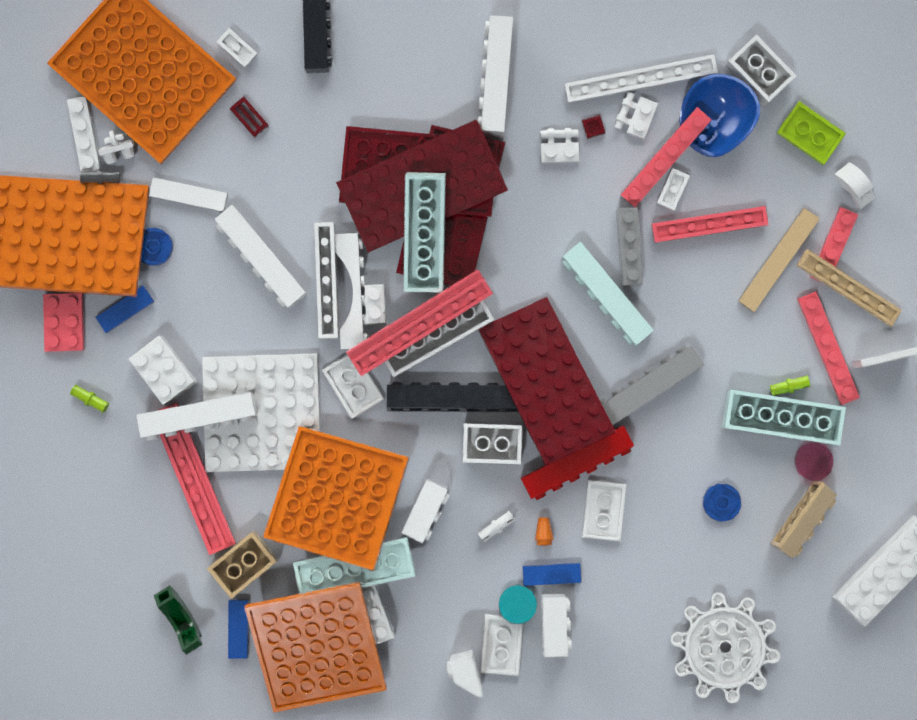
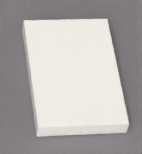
M917 347L852 361V366L854 369L915 356L917 355Z
M348 355L322 370L351 419L384 400L369 373L361 376Z
M588 480L582 538L621 542L626 484Z
M485 614L480 673L519 676L523 624H511L501 615Z

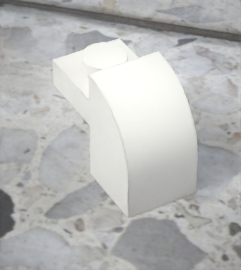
M849 162L835 173L841 188L851 194L856 207L862 209L876 198L872 191L874 186L871 181L852 163Z

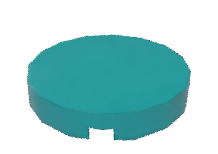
M511 586L500 596L499 612L511 624H525L536 613V597L531 590L524 586Z

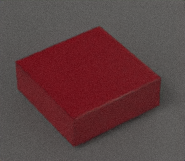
M600 115L581 121L587 139L606 133Z

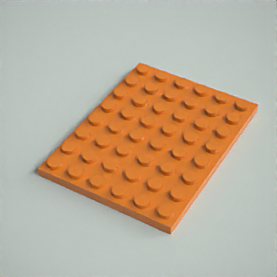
M103 0L47 62L52 69L160 164L169 157L237 81L230 72L148 0Z
M0 175V288L137 297L150 190L149 185L107 182L102 184L81 183L77 180Z

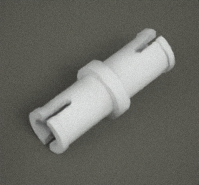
M507 511L497 520H492L491 524L479 531L478 534L484 542H487L497 533H502L503 529L516 521L510 511Z

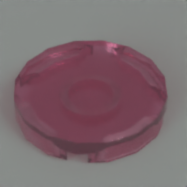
M807 443L801 446L794 458V466L797 472L803 478L810 481L825 478L829 475L834 465L832 454L825 445L820 443Z

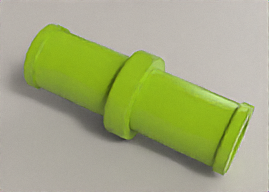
M808 375L792 380L788 378L784 382L771 384L770 391L772 396L787 392L791 394L795 390L811 387Z
M77 384L70 391L71 396L83 401L84 405H90L101 411V413H105L109 407V402L102 400L94 392H88Z

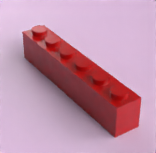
M624 425L616 428L615 434L521 477L520 479L530 498H535L537 501L546 496L545 492L551 489L554 492L564 487L562 483L568 480L572 483L580 479L581 473L586 471L589 474L598 469L597 465L601 463L607 465L615 460L614 456L618 454L624 456L632 452L631 448L634 447V444Z

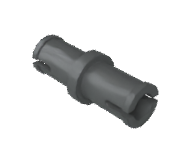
M98 169V171H80V182L98 184L104 182L120 183V172L102 171V169Z

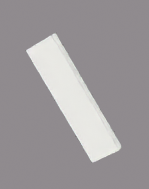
M153 177L149 196L223 212L225 211L228 193Z

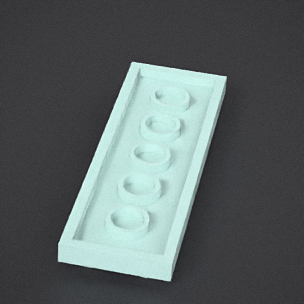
M407 537L383 542L375 571L326 556L293 562L300 594L360 582L361 588L416 576Z

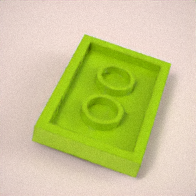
M800 101L797 102L776 132V134L822 166L827 162L846 134Z

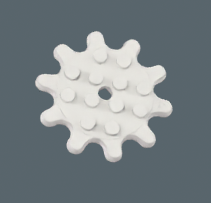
M716 592L711 597L710 610L701 612L695 606L686 607L684 615L690 622V629L684 633L675 632L671 635V643L676 647L683 648L685 651V658L676 664L675 672L679 676L695 674L698 677L699 682L696 687V694L700 698L708 697L714 688H721L725 693L726 700L730 703H736L740 698L739 689L743 684H750L757 690L764 689L767 682L761 674V666L765 663H777L780 660L779 651L769 648L765 643L766 637L775 631L776 624L771 619L761 622L753 619L752 611L754 610L755 602L751 598H744L738 607L731 608L727 605L725 596L720 592ZM723 642L729 643L730 649L728 652L723 653L720 651L719 648Z

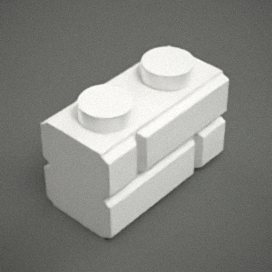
M384 284L364 285L366 324H386Z

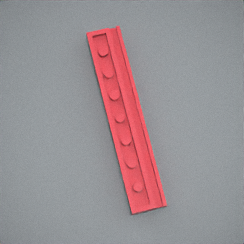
M477 269L346 351V354L359 374L363 376L491 296L493 292Z
M176 402L159 410L179 407ZM184 430L177 431L175 436L166 437L165 434H160L209 555L235 545V539L208 474L205 471L191 433H185Z

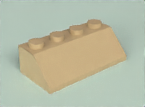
M814 481L770 544L790 558L797 557L803 550L802 545L805 540L808 541L813 536L814 531L812 530L814 527L820 525L824 520L826 510L834 506L837 494L823 482Z

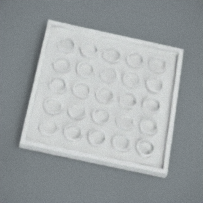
M318 354L202 357L204 401L252 392L257 410V416H253L251 421L242 422L241 419L234 420V424L225 426L221 422L216 423L215 428L204 430L205 471L285 470L298 427L301 426L320 432Z

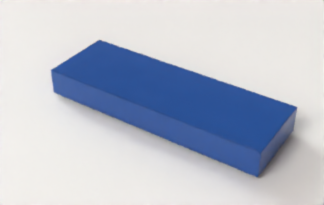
M142 286L137 290V297L126 296L95 318L104 332L108 333L155 301L145 286Z
M580 563L522 566L524 586L581 583Z
M228 600V659L248 658V619L245 611V605L248 604V600Z

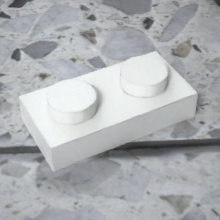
M230 28L217 41V44L245 69L258 55L255 50Z
M672 168L656 204L675 211L690 175Z

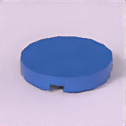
M148 228L144 231L141 261L150 266H159L171 257L173 242L165 231L158 228Z
M718 483L711 486L703 496L705 513L711 519L719 522L733 519L741 509L739 492L728 484Z

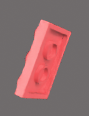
M83 293L43 294L44 352L84 351Z

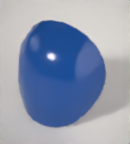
M711 74L699 79L688 90L682 103L679 125L681 126L695 108L698 107L711 121L689 146L707 157L723 156L736 148L752 132L760 116V103L755 92L742 80L726 74Z

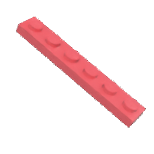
M696 107L620 195L636 207L709 124L711 119Z
M766 206L651 224L654 243L769 225Z
M817 292L798 298L797 301L840 405L860 398Z

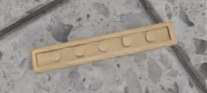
M806 208L802 209L740 297L739 303L752 312L756 311L820 218Z
M808 249L805 250L796 265L888 326H893L902 311Z

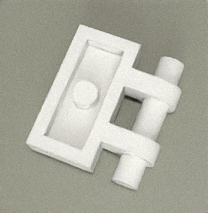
M628 92L626 98L622 100L621 104L623 106L620 114L616 116L614 128L621 130L623 124L629 126L627 134L644 140L658 103L640 97L638 103L633 102L635 94ZM629 109L635 110L632 119L627 118Z
M548 128V130L540 131V138H548V143L540 144L541 164L579 163V142L571 143V137H579V130H571V128L554 130V128ZM565 137V143H554V138Z

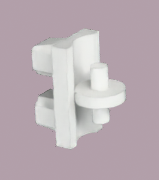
M114 130L109 131L110 137L104 138L105 144H112L100 147V150H98L99 155H103L106 163L111 164L117 162L116 151L121 150L124 159L134 157L133 146L135 142L133 139L118 142L124 139L123 134L116 135Z

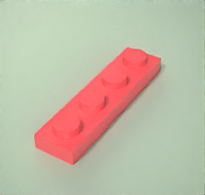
M840 207L819 253V257L836 267L858 214Z

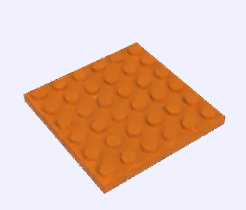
M299 426L263 537L375 571L409 457Z
M360 582L245 605L247 619L273 713L387 690Z

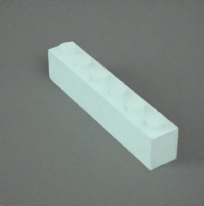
M581 242L562 256L564 260L562 262L563 266L568 271H573L576 275L574 277L576 282L580 286L584 285L587 288V295L591 300H597L600 304L598 306L600 311L605 316L608 314L611 317V324L616 330L620 329L625 334L623 338L629 345L633 344L636 346L654 331Z

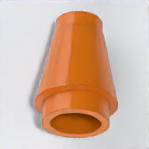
M538 518L535 535L537 546L552 545L554 538L549 518Z

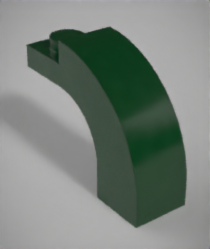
M169 585L155 594L154 598L157 607L174 628L182 651L187 655L203 645L200 638L202 637L200 629L177 592Z

